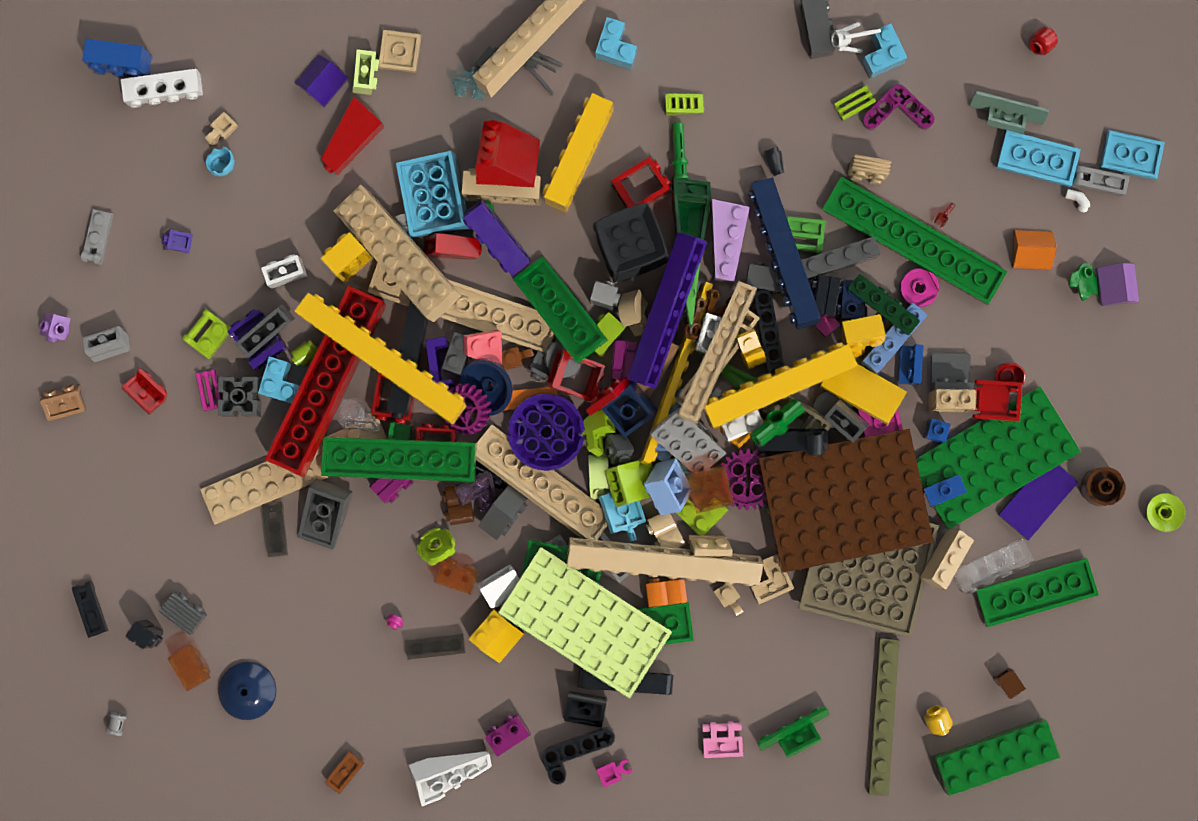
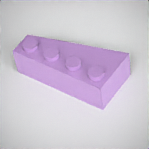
M714 199L711 201L714 281L728 284L734 283L750 208L748 206Z

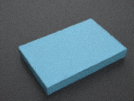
M1108 130L1099 168L1156 180L1165 142Z

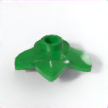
M1088 263L1080 264L1075 272L1070 275L1069 286L1077 287L1080 298L1084 301L1092 294L1098 295L1099 287L1098 279L1094 276L1092 266Z

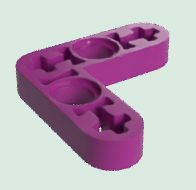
M895 85L866 113L862 121L866 129L874 130L897 107L920 129H929L933 125L935 118L904 86ZM894 90L896 92L900 90L902 92L901 97H894ZM907 96L909 99H907L905 103L902 105L901 102ZM909 102H913L916 104L917 109L914 112H910L907 110L906 105ZM881 103H887L890 106V110L882 112L879 106ZM921 109L922 112H921L920 115H918V117L916 118L915 115H916V114L919 112V110ZM877 112V114L880 116H878L874 121L875 124L871 123L869 125L867 123L869 121L867 117L873 118ZM922 117H929L928 123L923 124L921 122L923 120Z

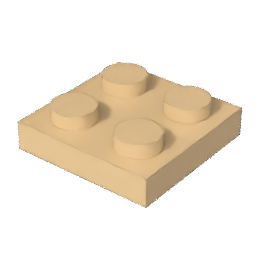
M383 30L379 69L417 73L421 34Z

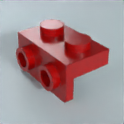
M141 368L137 370L134 377L122 386V390L148 415L162 405L167 398L166 389L161 384H157L149 372L143 371Z

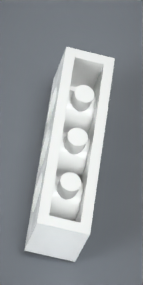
M197 69L121 79L123 102L132 108L141 107L142 104L146 103L158 105L160 101L177 102L181 98L193 100L203 95L201 75ZM180 83H185V87L182 90H177ZM165 85L166 90L163 93H159V88ZM147 88V93L140 96V91Z

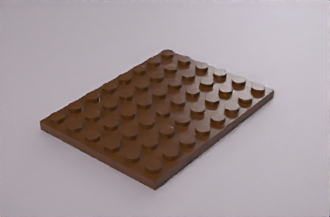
M910 429L859 438L854 443L849 440L829 444L828 450L821 455H807L806 451H793L758 459L781 573L934 543Z

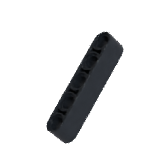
M759 290L755 294L753 302L755 313L760 317L757 324L761 346L766 357V374H771L772 370L785 365L772 295L767 290ZM765 295L768 302L761 304L758 301V296ZM764 313L769 314L771 321L768 323L763 322L761 315ZM765 333H773L774 341H767L764 337ZM775 351L778 354L777 360H770L768 352Z
M579 668L578 688L618 691L584 668ZM646 672L634 692L672 695L674 675Z

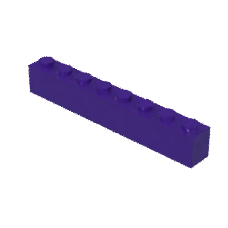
M678 232L651 312L649 313L648 321L642 333L641 341L636 350L634 361L629 370L628 380L656 389L704 253L706 241Z

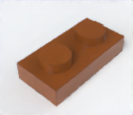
M349 751L325 783L340 794L365 763Z

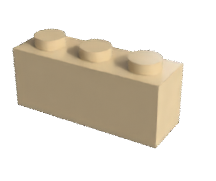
M947 529L920 578L933 588L946 590L974 540L961 530Z

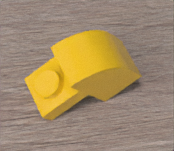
M754 329L736 336L740 347L739 352L747 369L766 362L764 351Z

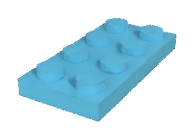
M1006 130L996 168L1071 187L1081 149Z

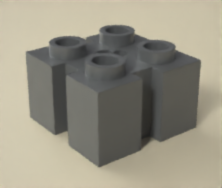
M219 377L218 392L223 394V400H218V416L238 417V412H241V416L261 417V402L257 400V394L262 379L258 377H242V382H239V379L236 377ZM242 392L243 399L240 401L237 399V396H240Z

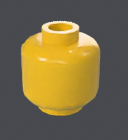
M936 705L926 711L924 720L930 733L939 736L949 733L953 722L946 708Z

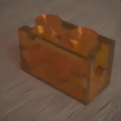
M192 645L186 646L167 658L186 692L211 678L208 666L205 663L203 664L199 658L201 657L199 650Z

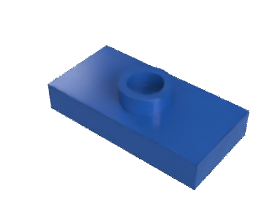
M960 474L923 489L930 507L967 493Z

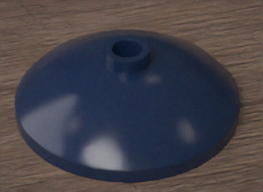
M479 359L471 362L463 369L459 384L469 383L470 386L476 385V391L482 389L481 395H487L485 401L491 402L487 406V408L492 409L488 413L489 416L496 415L506 409L512 398V383L507 372L499 364L491 360Z
M242 662L230 667L222 676L218 688L222 707L228 714L240 720H253L263 716L274 704L277 693L276 683L270 671L255 662ZM242 689H246L248 691V694L246 696L242 694Z

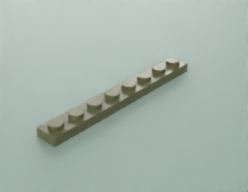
M879 638L869 795L889 796L900 642L897 639Z

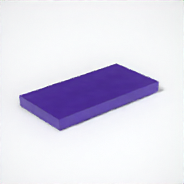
M1058 465L1022 486L998 515L1026 540H1029L1078 484V481Z

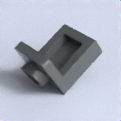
M537 351L527 372L531 374V378L537 381H541V379L546 380L549 371L544 363V353Z

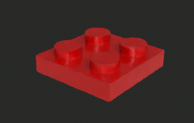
M628 376L622 380L617 378L608 388L602 389L589 402L591 405L586 409L590 416L617 398L632 382L627 379Z

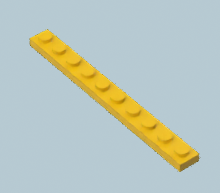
M705 282L701 285L697 298H703L707 304L709 300L706 294L708 290L712 289L713 284ZM706 308L702 310L700 320L703 319ZM685 334L651 431L670 416L668 415L670 407L673 408L676 402L675 392L680 389L683 379H680L682 372H686L689 362L687 358L689 354H692L695 344L693 343L694 340L687 339ZM649 434L639 462L645 465L655 461L658 453L656 447L657 444H660L651 434Z

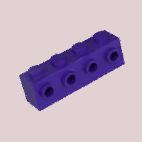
M482 199L464 212V224L476 232L475 236L481 244H486L489 248L487 249L489 254L501 262L499 265L505 273L509 272L513 276L530 263L528 254Z

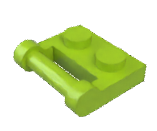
M205 308L202 312L203 315L188 334H184L182 339L210 360L229 336L227 331L231 328ZM209 319L212 320L213 323L198 342L193 340Z

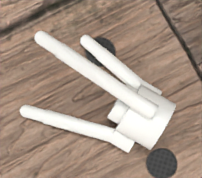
M858 22L843 29L834 30L831 36V43L838 51L862 53L861 49L846 47L851 43V38L880 33L881 29L853 34L847 33V31L860 26Z

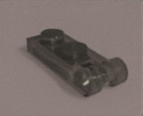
M276 502L274 505H269V503L263 504L262 510L268 557L288 555L283 502ZM276 512L277 518H271L270 513Z

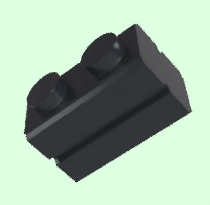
M818 275L816 279L812 280L811 290L814 291L813 296L820 316L827 318L835 317L841 278Z
M146 619L135 622L127 632L126 638L131 642H135V645L141 649H152L162 642L163 637L161 636L164 633L163 630L154 626L152 622Z

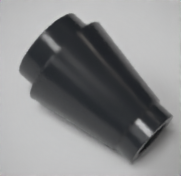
M775 147L764 151V159L773 176L785 173L782 152L779 151V148Z

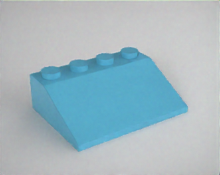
M447 151L396 163L410 238L469 229L463 222L464 212L467 210L462 195V184L455 153Z

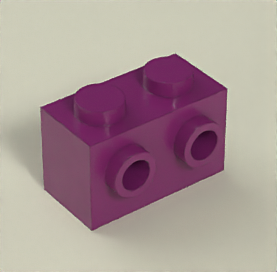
M511 714L503 719L504 724L499 727L494 725L487 730L488 734L485 736V739L497 757L531 735L519 714L516 716Z

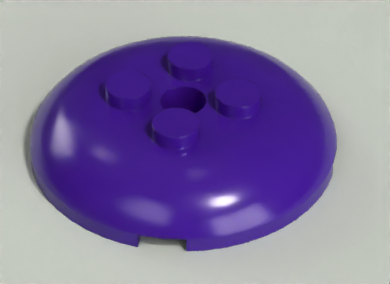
M538 394L523 401L513 412L509 421V444L516 457L525 465L542 471L556 470L569 464L581 450L585 436L582 435L585 430L584 422L577 408L567 399L555 394ZM545 428H551L552 434L550 437L544 438L542 436V431Z

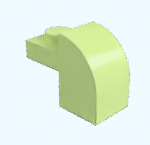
M588 455L591 499H599L600 496L610 492L604 471L608 469V457L606 455L600 457Z

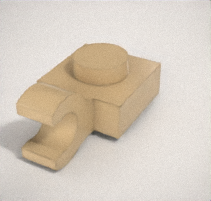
M223 112L211 124L214 130L205 139L213 146L221 136L226 139L238 128V125Z
M724 584L714 591L724 608L730 605L736 616L743 612L736 601L740 598V595L732 584Z

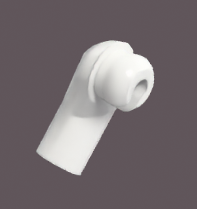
M1070 189L1066 190L1065 198L1077 201L1079 204L1078 210L1080 212H1087L1088 207H1090V201L1084 193Z

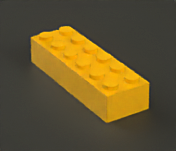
M594 93L591 94L590 98L587 97L585 99L583 114L578 115L575 121V131L570 132L568 136L567 149L561 151L559 156L560 164L558 167H554L551 173L552 181L550 184L547 183L543 190L545 204L564 213L568 211L613 113V102Z

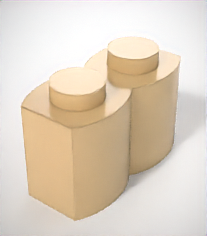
M658 514L647 520L648 524L645 526L650 536L654 534L656 537L655 546L680 548L686 545L671 514L663 516Z

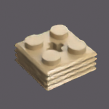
M855 154L849 162L847 176L851 177L852 181L861 182L864 179L869 180L870 184L881 185L890 174L889 168L892 162L886 159Z

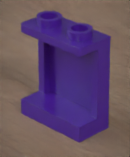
M254 309L247 313L246 318L241 322H234L230 326L231 329L227 332L237 342L266 316L259 309ZM277 334L248 358L249 363L253 369L258 370L267 364L269 357H277L287 350L288 347Z
M445 337L426 340L430 375L433 376L431 380L437 384L439 381L449 388L447 390L449 391L450 387L454 386V382L452 380L442 381L438 350L449 349V341Z

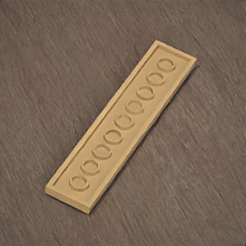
M377 263L367 292L409 307V297L382 266ZM448 280L462 296L439 318L480 332L498 329L501 331V339L545 354L555 334L536 309Z
M376 416L326 436L388 440L382 423L379 419H375ZM323 440L305 478L266 461L200 489L214 525L310 486L316 479L324 480L329 478L330 476H321Z

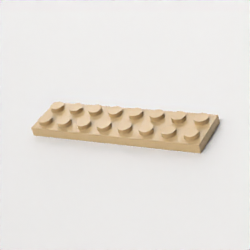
M491 425L476 443V460L580 538L598 540L608 526L600 504L554 470H537L522 463L513 453L508 436L495 426Z

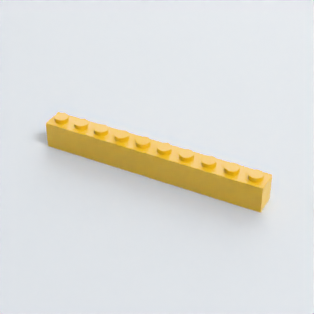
M307 293L295 309V313L452 425L455 423L466 407L462 396L456 392L452 395L447 391L449 388L440 381L438 384L431 380L433 376L425 370L422 373L416 369L417 365L409 359L404 361L400 358L402 356L401 353L394 348L391 351L387 349L384 341L378 337L376 339L370 337L371 332L362 326L360 329L354 325L355 321L347 315L343 318L339 315L340 311L336 307L325 305L323 303L325 300L319 295L315 294L312 296L310 293Z

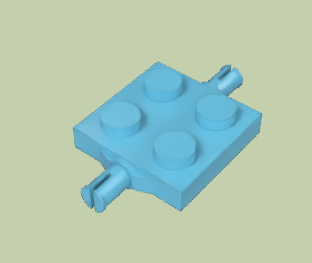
M611 491L606 495L600 496L599 500L610 534L626 531L629 542L636 540L633 528L638 524L646 522L640 501L615 508Z

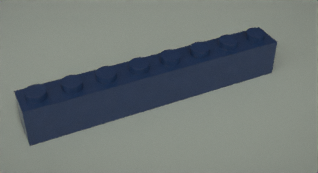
M772 177L751 183L750 190L748 191L749 200L754 202V214L756 219L760 220V232L762 237L765 236L767 243H765L767 253H771L773 259L771 260L773 271L778 273L777 283L779 288L784 291L783 301L786 307L789 306L791 312L789 313L790 322L792 325L795 324L796 330L819 324L821 317L774 179Z

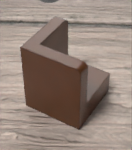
M1007 668L993 678L1009 699H1012L1026 689L1011 668Z

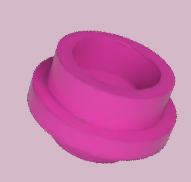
M391 613L385 618V621L388 622L386 624L388 627L394 630L403 627L402 623L404 620Z

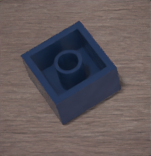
M634 381L617 398L601 408L624 438L647 422L658 411Z

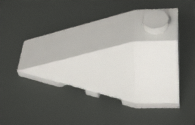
M488 751L426 758L409 765L421 806L442 799L446 796L445 792L453 787L455 789L461 786L460 783L467 778L473 779L492 767Z

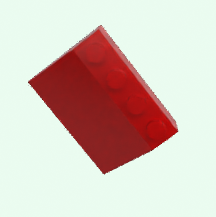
M495 120L484 121L476 161V184L534 188L540 140L504 122Z

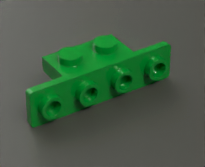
M826 706L823 708L818 707L808 716L797 718L789 726H781L772 735H764L757 742L761 751L779 742L788 759L822 740L813 724L829 716V711Z

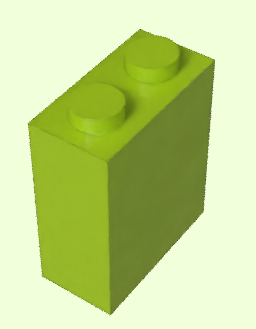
M640 460L604 470L615 508L651 498L644 484L653 470L652 463L645 465L639 463Z

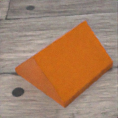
M1014 230L1012 268L1052 270L1057 249L1053 232Z

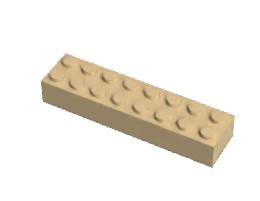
M358 186L333 210L426 318L435 322L462 296L364 186Z

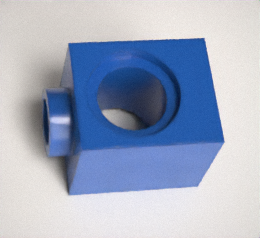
M929 419L923 438L938 443H945L951 424Z

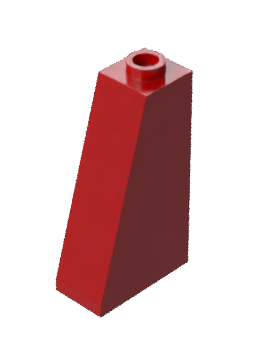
M355 97L348 106L321 158L324 162L323 167L330 174L334 172L337 176L384 128L383 123Z

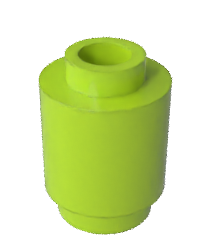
M311 340L304 341L291 352L293 355L291 360L297 366L302 365L304 367L313 360L318 348Z

